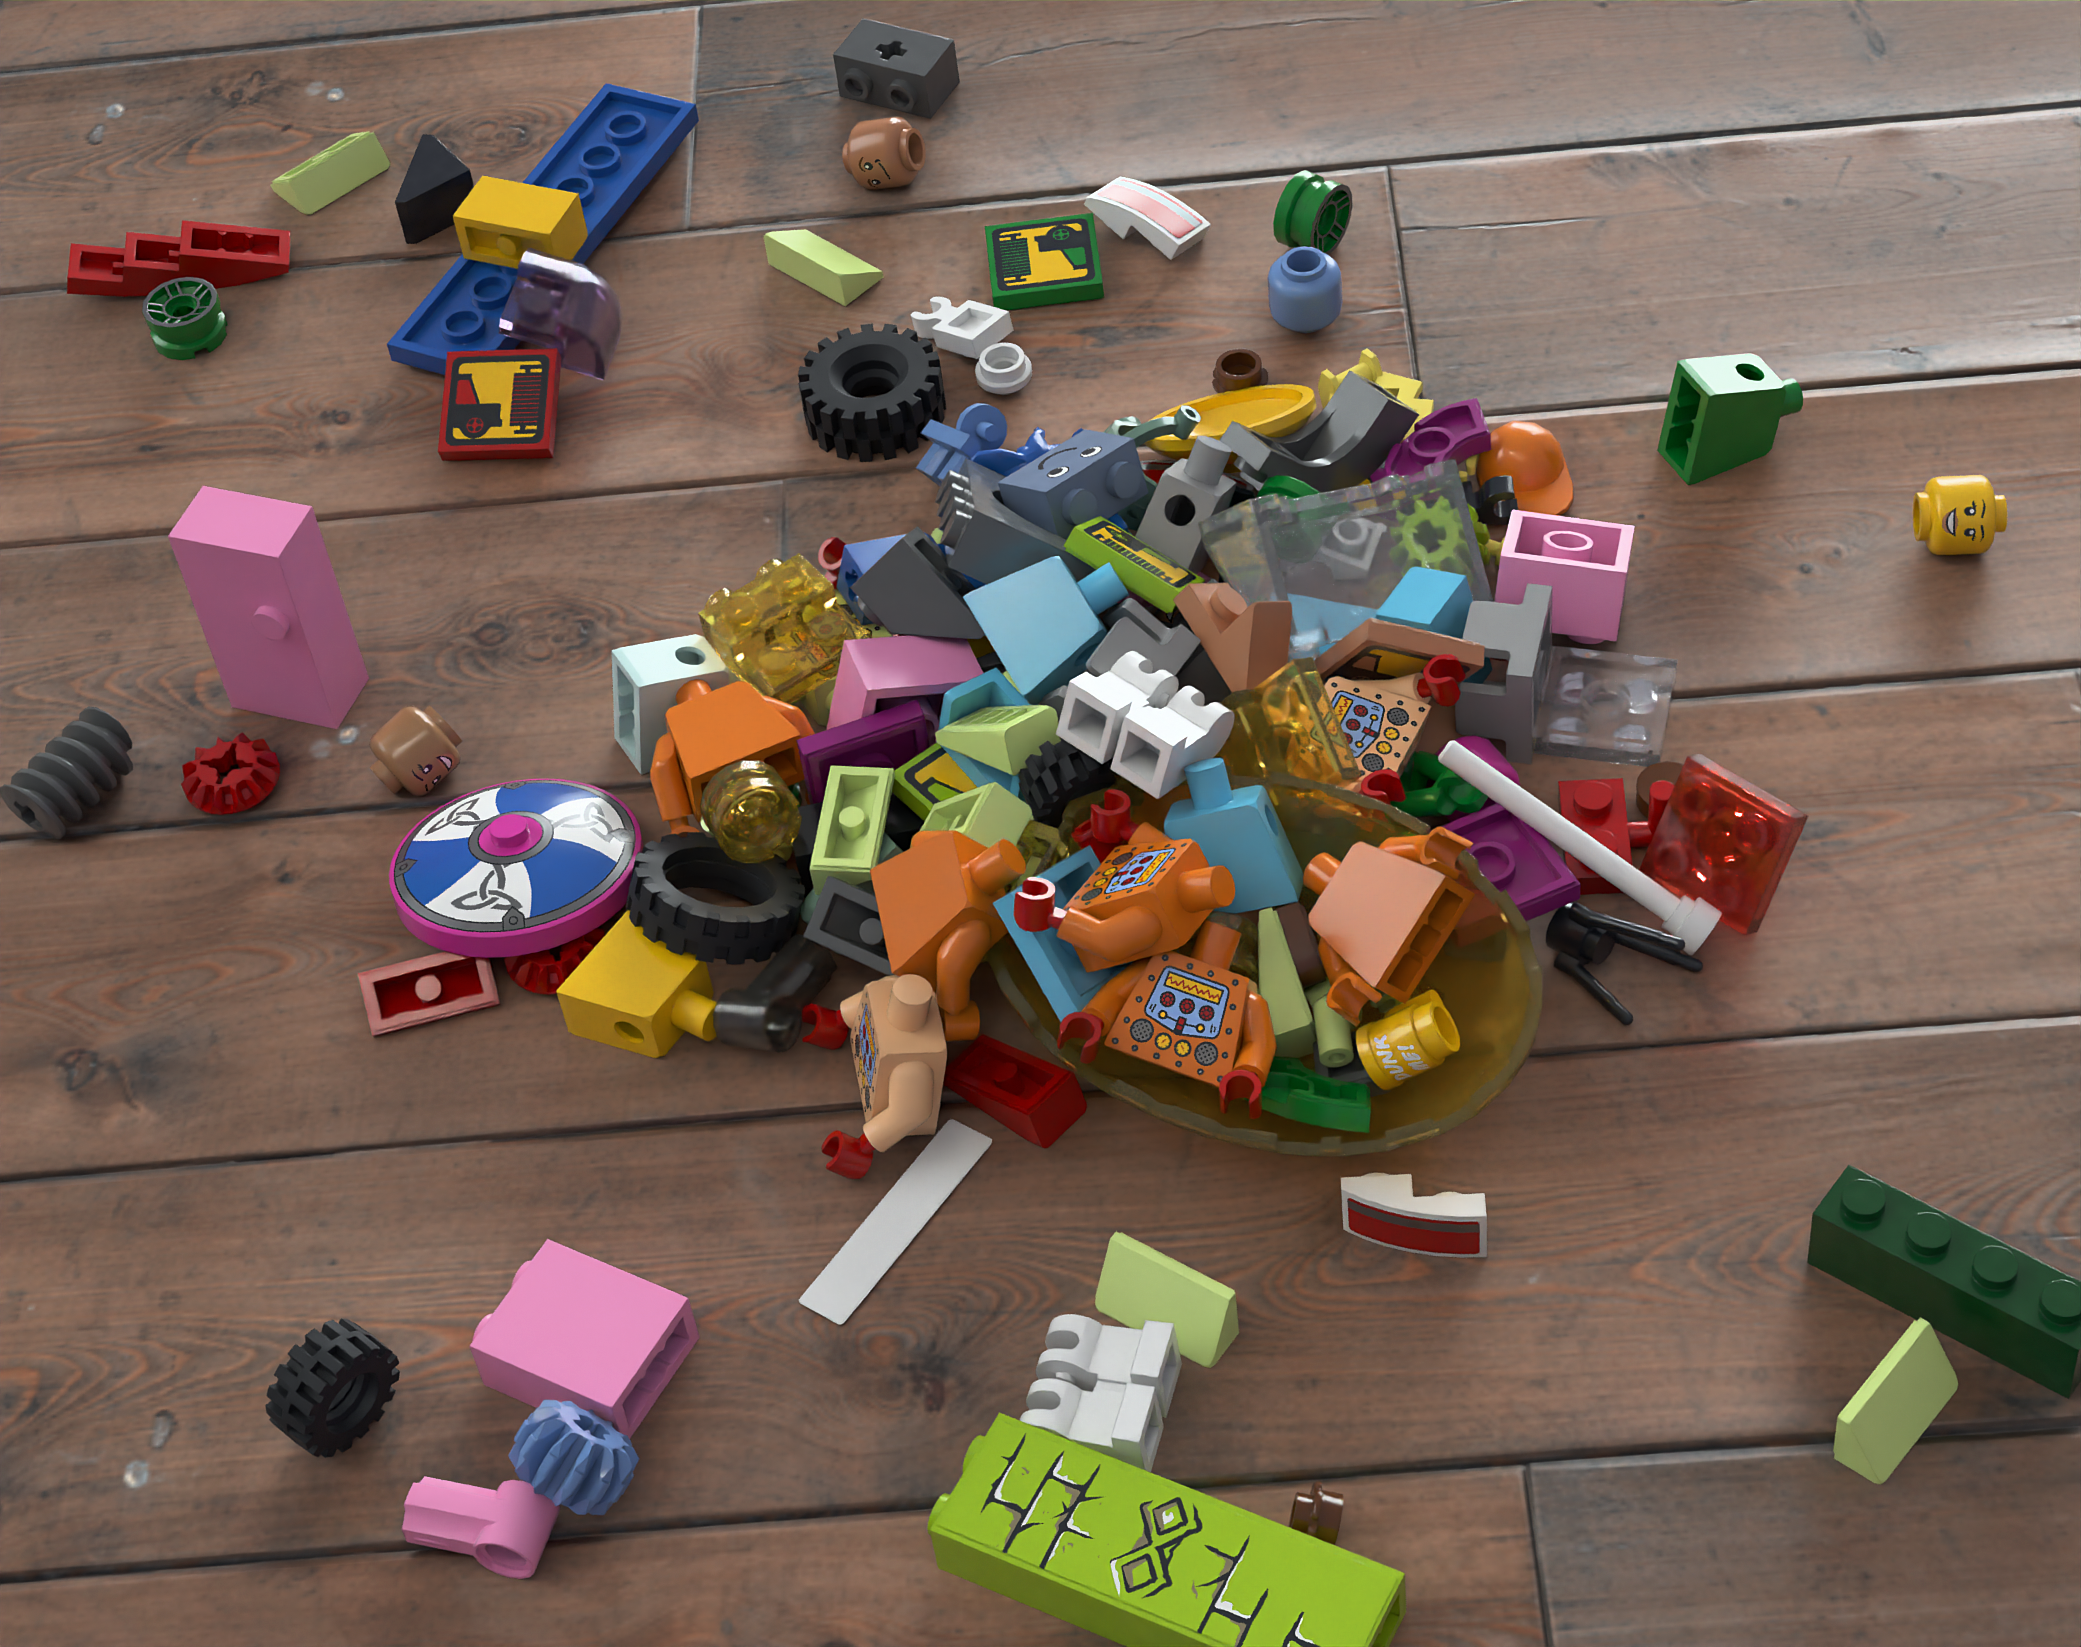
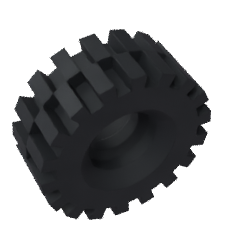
M873 323L861 325L862 332L851 334L849 328L837 332V341L832 342L827 337L818 343L819 353L809 351L804 357L805 367L800 366L799 390L808 433L812 440L818 439L819 447L827 453L836 447L837 457L849 460L852 453H858L860 462H872L873 454L878 453L884 454V460L897 458L896 449L902 447L907 453L918 449L917 438L920 437L929 441L921 432L930 419L939 423H943L945 419L946 400L940 360L937 351L933 352L932 343L926 337L918 341L917 332L909 328L902 334H898L897 325L884 324L882 331H874ZM884 394L877 397L863 398L869 395Z

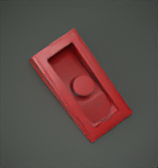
M984 1034L978 1037L945 1068L943 1085L1025 1140L1044 1149L1049 1148L1087 1109L1086 1100L1074 1072Z

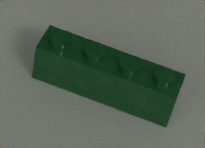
M1851 1165L1846 1167L1812 1213L1807 1263L1917 1321L1921 1317L1940 1333L2069 1399L2081 1382V1281Z

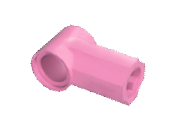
M424 1476L421 1482H413L406 1497L402 1532L409 1543L473 1555L485 1568L499 1575L524 1579L531 1577L535 1573L560 1512V1505L555 1506L551 1499L541 1494H535L534 1487L525 1481H504L496 1491Z

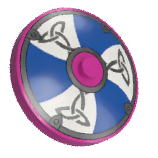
M564 779L516 780L467 793L444 804L417 823L404 837L394 853L390 864L389 884L397 914L402 923L413 935L428 945L450 953L471 957L519 956L551 949L575 940L596 929L621 910L627 902L635 857L638 852L642 853L644 845L641 830L633 812L624 802L611 793L589 784Z

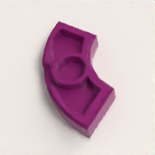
M1477 398L1460 401L1434 411L1415 423V431L1401 444L1396 443L1393 445L1385 461L1383 471L1384 495L1387 508L1420 502L1421 497L1428 500L1445 497V482L1452 470L1470 456L1491 450L1490 431Z

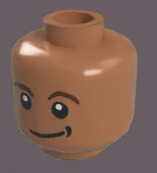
M890 117L857 123L850 132L848 142L843 146L842 158L845 169L853 175L859 185L867 190H876L911 184L917 176L918 170H921L924 166L926 150L919 130L912 128L911 124L902 117Z

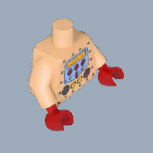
M1442 654L1432 658L1425 665L1423 673H1415L1390 680H1348L1338 676L1332 677L1326 682L1314 706L1280 691L1269 709L1264 726L1295 740L1285 773L1291 781L1296 783L1318 814L1323 816L1345 815L1362 827L1372 831L1376 822H1385L1392 816L1393 810L1390 801L1401 803L1406 799L1400 777L1419 744L1432 707L1427 704L1431 696L1441 706L1449 707L1454 705L1461 695L1456 682L1463 681L1466 674L1456 656Z
M914 974L902 975L900 977L897 975L886 976L879 981H872L866 984L863 991L843 1000L838 1011L816 1004H809L801 1010L799 1020L815 1025L811 1034L802 1038V1042L835 1050L840 1048L846 1040L849 1028L852 1029L850 1042L866 1123L863 1125L864 1133L858 1139L838 1130L833 1131L827 1136L821 1148L823 1154L833 1158L826 1165L827 1170L848 1179H860L865 1176L871 1166L874 1150L885 1152L908 1135L935 1134L947 1061V1045L936 994L933 992L931 984L925 978Z

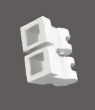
M1130 651L1119 658L1110 671L1097 678L1085 672L1069 681L1056 735L1101 764L1113 758L1110 768L1112 771L1156 799H1159L1186 780L1185 767L1200 760L1213 758L1220 751L1232 730L1234 713L1218 702L1204 706V694L1192 686H1185L1178 691L1179 681L1176 676L1164 669L1152 673V662L1139 653Z
M1065 1314L1055 1317L1050 1323L1045 1339L1048 1350L1040 1355L1036 1367V1375L1039 1380L1032 1383L1026 1399L1029 1410L1021 1415L1020 1421L1151 1472L1164 1428L1162 1417H1167L1182 1365L1174 1323L1145 1320L1143 1330L1101 1325L1089 1317L1076 1314Z

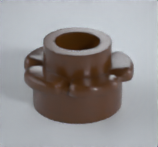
M1233 349L1223 353L1217 359L1216 368L1213 371L1215 379H1213L1212 385L1217 393L1263 386L1268 382V372L1265 368H1262L1261 358L1258 354L1248 349Z
M1316 1481L1312 1485L1310 1495L1300 1492L1296 1493L1288 1527L1335 1545L1343 1510V1494L1322 1490L1323 1483Z

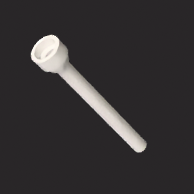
M1455 740L1449 741L1438 756L1439 762L1664 920L1661 927L1671 933V935L1684 939L1685 948L1683 951L1690 956L1702 945L1720 919L1722 912L1699 897L1693 901L1686 895H1683L1681 899L1677 898Z

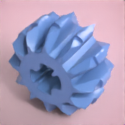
M543 1400L540 1406L529 1415L528 1419L524 1420L514 1437L515 1443L508 1455L519 1479L530 1483L534 1487L535 1494L546 1496L553 1501L555 1506L561 1504L569 1507L578 1515H586L587 1513L591 1515H605L612 1504L618 1502L621 1495L624 1494L634 1477L633 1471L639 1461L636 1451L631 1447L632 1443L629 1437L616 1431L613 1428V1422L605 1421L596 1416L592 1409L586 1411L579 1408L572 1401L559 1402L557 1400Z

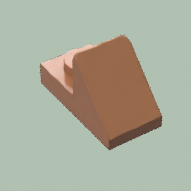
M1189 583L1173 599L1194 634L1201 640L1202 647L1237 702L1274 700L1280 691L1285 692L1292 621V604L1290 601H1259L1247 607L1243 597L1231 588L1229 583Z

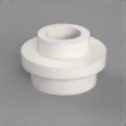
M993 344L983 350L975 368L976 380L978 385L988 392L1000 395L1011 394L1022 389L1031 380V362L1024 355L1023 350L1015 344Z

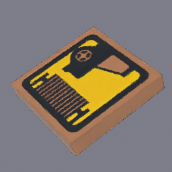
M1369 618L1312 661L1310 683L1325 686L1329 678L1336 676L1348 680H1390L1415 673H1423L1425 665L1432 658L1442 654L1456 656L1466 674L1465 679H1467L1484 667L1485 646L1465 639Z

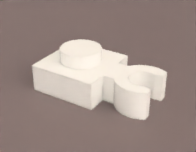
M933 297L930 299L933 313L922 314L920 312H913L910 314L914 330L919 337L934 338L936 347L978 359L987 347L997 344L1014 331L1009 311L967 300L960 307L956 308L951 305L950 300L947 298Z

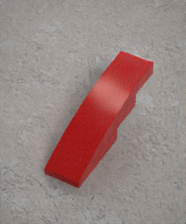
M182 220L181 237L126 232L125 248L71 243L67 294L122 297L148 296L160 284L177 278L194 277L204 279L211 283L215 289L286 274L289 273L290 231Z

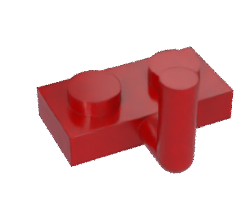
M1623 778L1558 781L1559 814L1632 865L1631 848L1665 846L1672 841L1674 836L1676 788L1671 782L1661 780L1654 782L1650 786L1648 821L1628 822ZM1563 850L1564 863L1580 883V895L1624 893Z

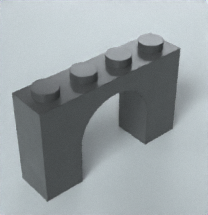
M965 458L958 473L952 470L947 472L938 490L935 503L940 504L937 516L941 517L939 530L943 531L941 544L945 545L948 567L985 584L992 583L1054 556H1059L1077 581L1096 571L1090 565L1065 551L1066 548L1063 545L1066 539L1027 521L1004 506L998 482L1006 476Z

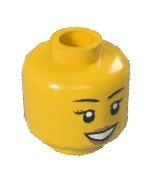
M1982 475L1931 478L1927 482L1924 491L1914 495L1912 516L1916 541H1924L1928 550L1934 555L1985 553L1990 549L1994 541L1995 532H2005L2006 498L2004 495H1994L1991 483Z

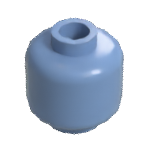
M1302 246L1287 251L1271 265L1267 278L1269 308L1273 319L1282 327L1301 333H1311L1330 325L1340 315L1343 303L1342 277L1337 262L1328 254L1313 247Z

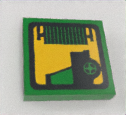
M1093 213L985 226L992 297L995 308L1014 310L1104 298Z

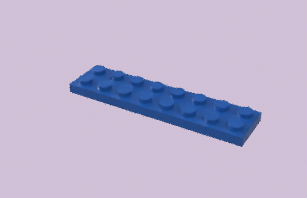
M606 83L522 182L579 193L588 236L562 275L557 277L465 259L462 254L387 343L391 361L445 375L447 352L514 350L698 123L699 118L696 104Z

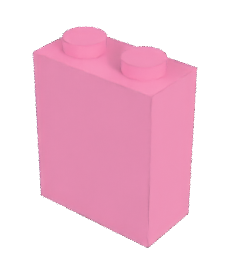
M547 1239L532 1261L525 1262L519 1268L510 1291L494 1313L486 1315L481 1320L475 1330L470 1349L485 1386L535 1408L539 1407L543 1400L572 1401L579 1408L586 1411L592 1409L596 1416L605 1421L613 1422V1428L627 1435L630 1439L699 1339V1333L687 1297Z

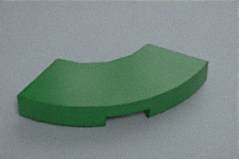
M1274 1056L1265 1085L1261 1088L1262 1109L1307 1124L1369 1133L1371 1102L1370 1087H1367V1084L1340 1081L1319 1075L1304 1067L1298 1058Z

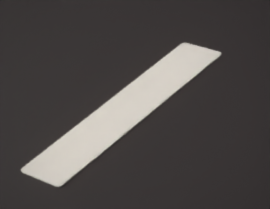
M953 1119L948 1120L800 1297V1304L839 1325L845 1323L990 1147L992 1139Z

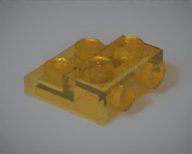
M800 553L785 562L781 559H771L765 562L757 571L754 580L736 591L728 588L716 591L706 602L705 609L698 613L705 639L724 664L741 681L748 682L762 696H770L789 704L837 676L844 640L872 638V635L837 603L833 584Z
M1312 657L1293 659L1255 688L1234 691L1220 702L1221 705L1234 713V724L1225 744L1213 758H1222L1224 760L1231 790L1254 785H1262L1266 789L1283 829L1289 827L1362 776Z

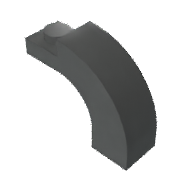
M1349 370L1325 408L1314 420L1299 431L1283 437H1269L1232 420L1219 441L1228 445L1238 455L1233 464L1242 471L1239 476L1257 490H1260L1265 481L1270 477L1276 475L1290 476L1313 487L1331 502L1372 475L1386 461L1393 445L1396 443L1400 444L1419 414L1381 385Z

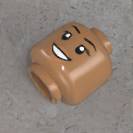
M430 705L423 711L415 706H406L370 738V749L378 760L369 768L394 795L404 787L412 795L418 797L425 796L458 767L461 758L456 747L463 741Z

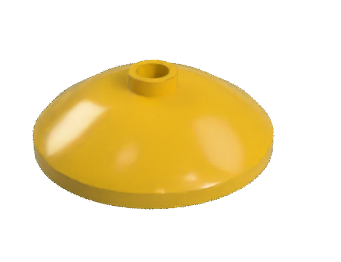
M1276 384L1227 391L1182 404L1194 408L1201 416L1200 422L1187 439H1180L1172 434L1154 438L1145 442V445L1159 455L1176 461L1181 458L1188 459L1197 436H1207L1220 440L1232 420L1269 437L1287 436L1297 432L1311 417L1316 408L1314 391L1302 385ZM1182 405L1171 408L1151 420L1161 417H1174ZM1231 451L1224 473L1241 472L1233 464L1238 457L1233 451Z

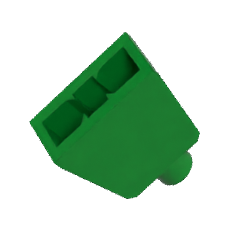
M1751 353L1677 361L1657 451L1687 485L1696 484L1763 457L1773 447L1780 417L1801 411L1803 406L1801 387L1792 378L1780 380L1759 356Z

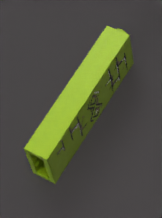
M1000 1412L986 1436L978 1435L970 1444L964 1458L961 1478L951 1494L944 1493L939 1497L928 1521V1534L931 1535L939 1569L1126 1647H1389L1406 1614L1405 1573Z

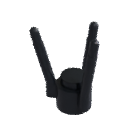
M1572 902L1558 908L1546 931L1545 941L1547 946L1559 952L1554 961V967L1572 976L1624 1025H1630L1633 1022V1015L1583 965L1590 962L1596 965L1601 964L1607 959L1615 943L1693 972H1700L1703 969L1702 961L1680 952L1685 948L1684 939L1593 911L1578 902Z

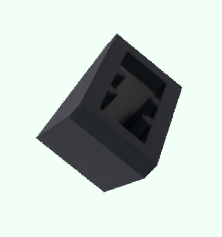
M431 134L422 135L395 200L406 244H417L455 225L453 220L454 213L474 188L470 169Z

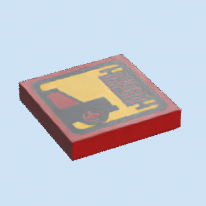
M558 349L447 352L438 453L442 461L553 458L562 359Z

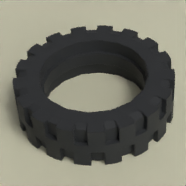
M688 832L687 837L681 838L677 834L662 836L660 843L653 840L643 846L642 853H637L626 909L630 910L629 918L633 925L644 928L643 935L654 943L658 941L666 943V949L673 953L683 955L684 952L696 955L695 960L710 963L714 962V958L725 959L726 963L731 965L744 964L745 959H753L758 963L771 959L773 952L781 955L788 949L789 943L794 941L805 895V887L800 884L801 876L794 868L787 869L786 860L775 853L772 855L764 853V847L748 841L744 845L734 842L735 837H726L719 834L717 838L706 837L705 832ZM689 887L715 889L734 894L752 903L754 906L743 908L716 906L697 901L678 891V889Z

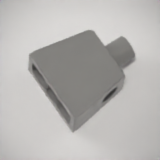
M1197 436L1189 458H1181L1162 474L1135 537L1191 572L1197 574L1207 564L1237 483L1233 479L1222 475L1232 449L1214 438Z

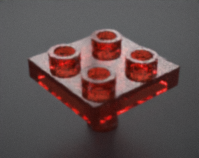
M1701 754L1687 756L1639 871L1680 897L1686 895L1693 901L1701 897L1722 912L1719 919L1721 922L1741 934L1749 935L1756 933L1809 816Z

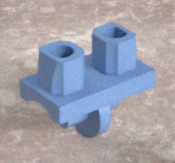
M976 403L967 407L960 414L956 429L930 419L921 434L933 442V444L916 469L938 486H941L947 472L952 470L958 473L965 458L970 460L978 451L998 449L1003 444L1007 436L1005 416L999 409L989 404Z

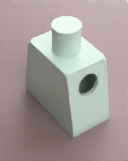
M697 634L612 650L614 737L641 775L650 772L656 742L661 736L668 733L665 713L669 708L677 705L675 701L676 694L683 684L691 680L700 679L707 682L712 691L736 681L748 682L756 689V675L751 662L744 655L723 662L705 637Z

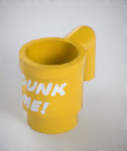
M1433 989L1408 1000L1406 1004L1401 1003L1389 1009L1382 1019L1365 1024L1356 1031L1355 1040L1362 1064L1374 1083L1383 1090H1391L1398 1087L1404 1081L1441 1065L1446 1056L1460 1049L1457 1027L1450 1013L1444 1007L1440 996Z

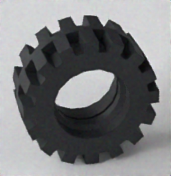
M342 1318L339 1323L334 1320L327 1321L323 1324L321 1332L315 1328L305 1335V1343L301 1347L297 1344L292 1347L287 1353L291 1358L286 1365L279 1364L274 1373L278 1381L275 1384L269 1385L266 1396L272 1401L265 1405L266 1414L271 1417L269 1420L273 1425L310 1454L319 1457L321 1454L323 1457L328 1458L333 1457L337 1449L343 1453L352 1447L355 1437L361 1439L370 1431L368 1425L373 1420L378 1422L385 1413L381 1409L383 1404L392 1401L396 1392L391 1385L399 1381L400 1371L396 1368L399 1360L392 1353L393 1351L356 1323Z

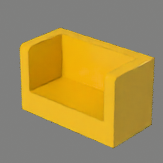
M482 176L453 215L465 259L557 277L562 275L588 236L579 193Z

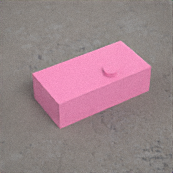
M202 486L168 535L231 706L233 708L338 729L369 677L313 507Z

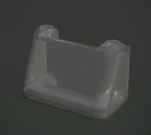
M1455 459L1424 466L1423 471L1409 477L1408 475L1399 476L1396 474L1371 484L1287 500V496L1278 498L1277 494L1252 498L1198 523L1206 552L1224 582L1229 583L1230 587L1243 597L1247 607L1259 601L1291 602L1292 621L1287 666L1321 657L1319 647L1337 643L1369 618L1377 619L1376 612L1412 567L1466 575L1473 601L1493 602Z

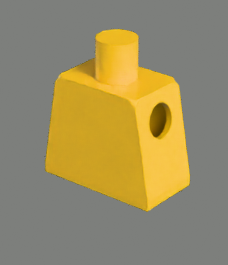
M630 910L624 913L556 990L568 1032L652 1058L665 1056L685 1031L705 1041L713 1040L721 1031L726 1019L725 1006L712 1000L714 991L706 962L695 960L696 955L684 952L683 955L673 953L666 949L667 944L662 941L654 943L643 935L644 928L642 926L635 927L629 918Z

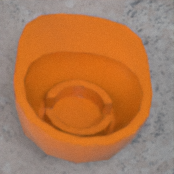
M1511 421L1494 429L1490 433L1491 450L1479 454L1476 468L1479 488L1493 477L1512 476L1515 498H1517L1519 511L1556 516L1567 512L1573 502V483L1561 445L1553 434L1536 423Z

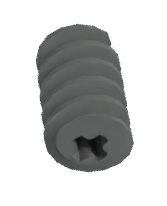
M88 706L79 714V721H72L63 729L62 737H55L46 744L45 753L39 752L29 760L28 769L21 768L11 777V785L4 784L0 787L2 799L8 808L31 828L43 831L55 839L62 838L66 834V830L58 817L59 815L69 822H79L83 818V813L75 801L76 799L86 806L94 807L100 802V798L92 784L102 790L111 791L117 784L116 778L109 768L125 776L133 770V763L126 753L132 749V741L129 734L121 723L109 713L97 707Z

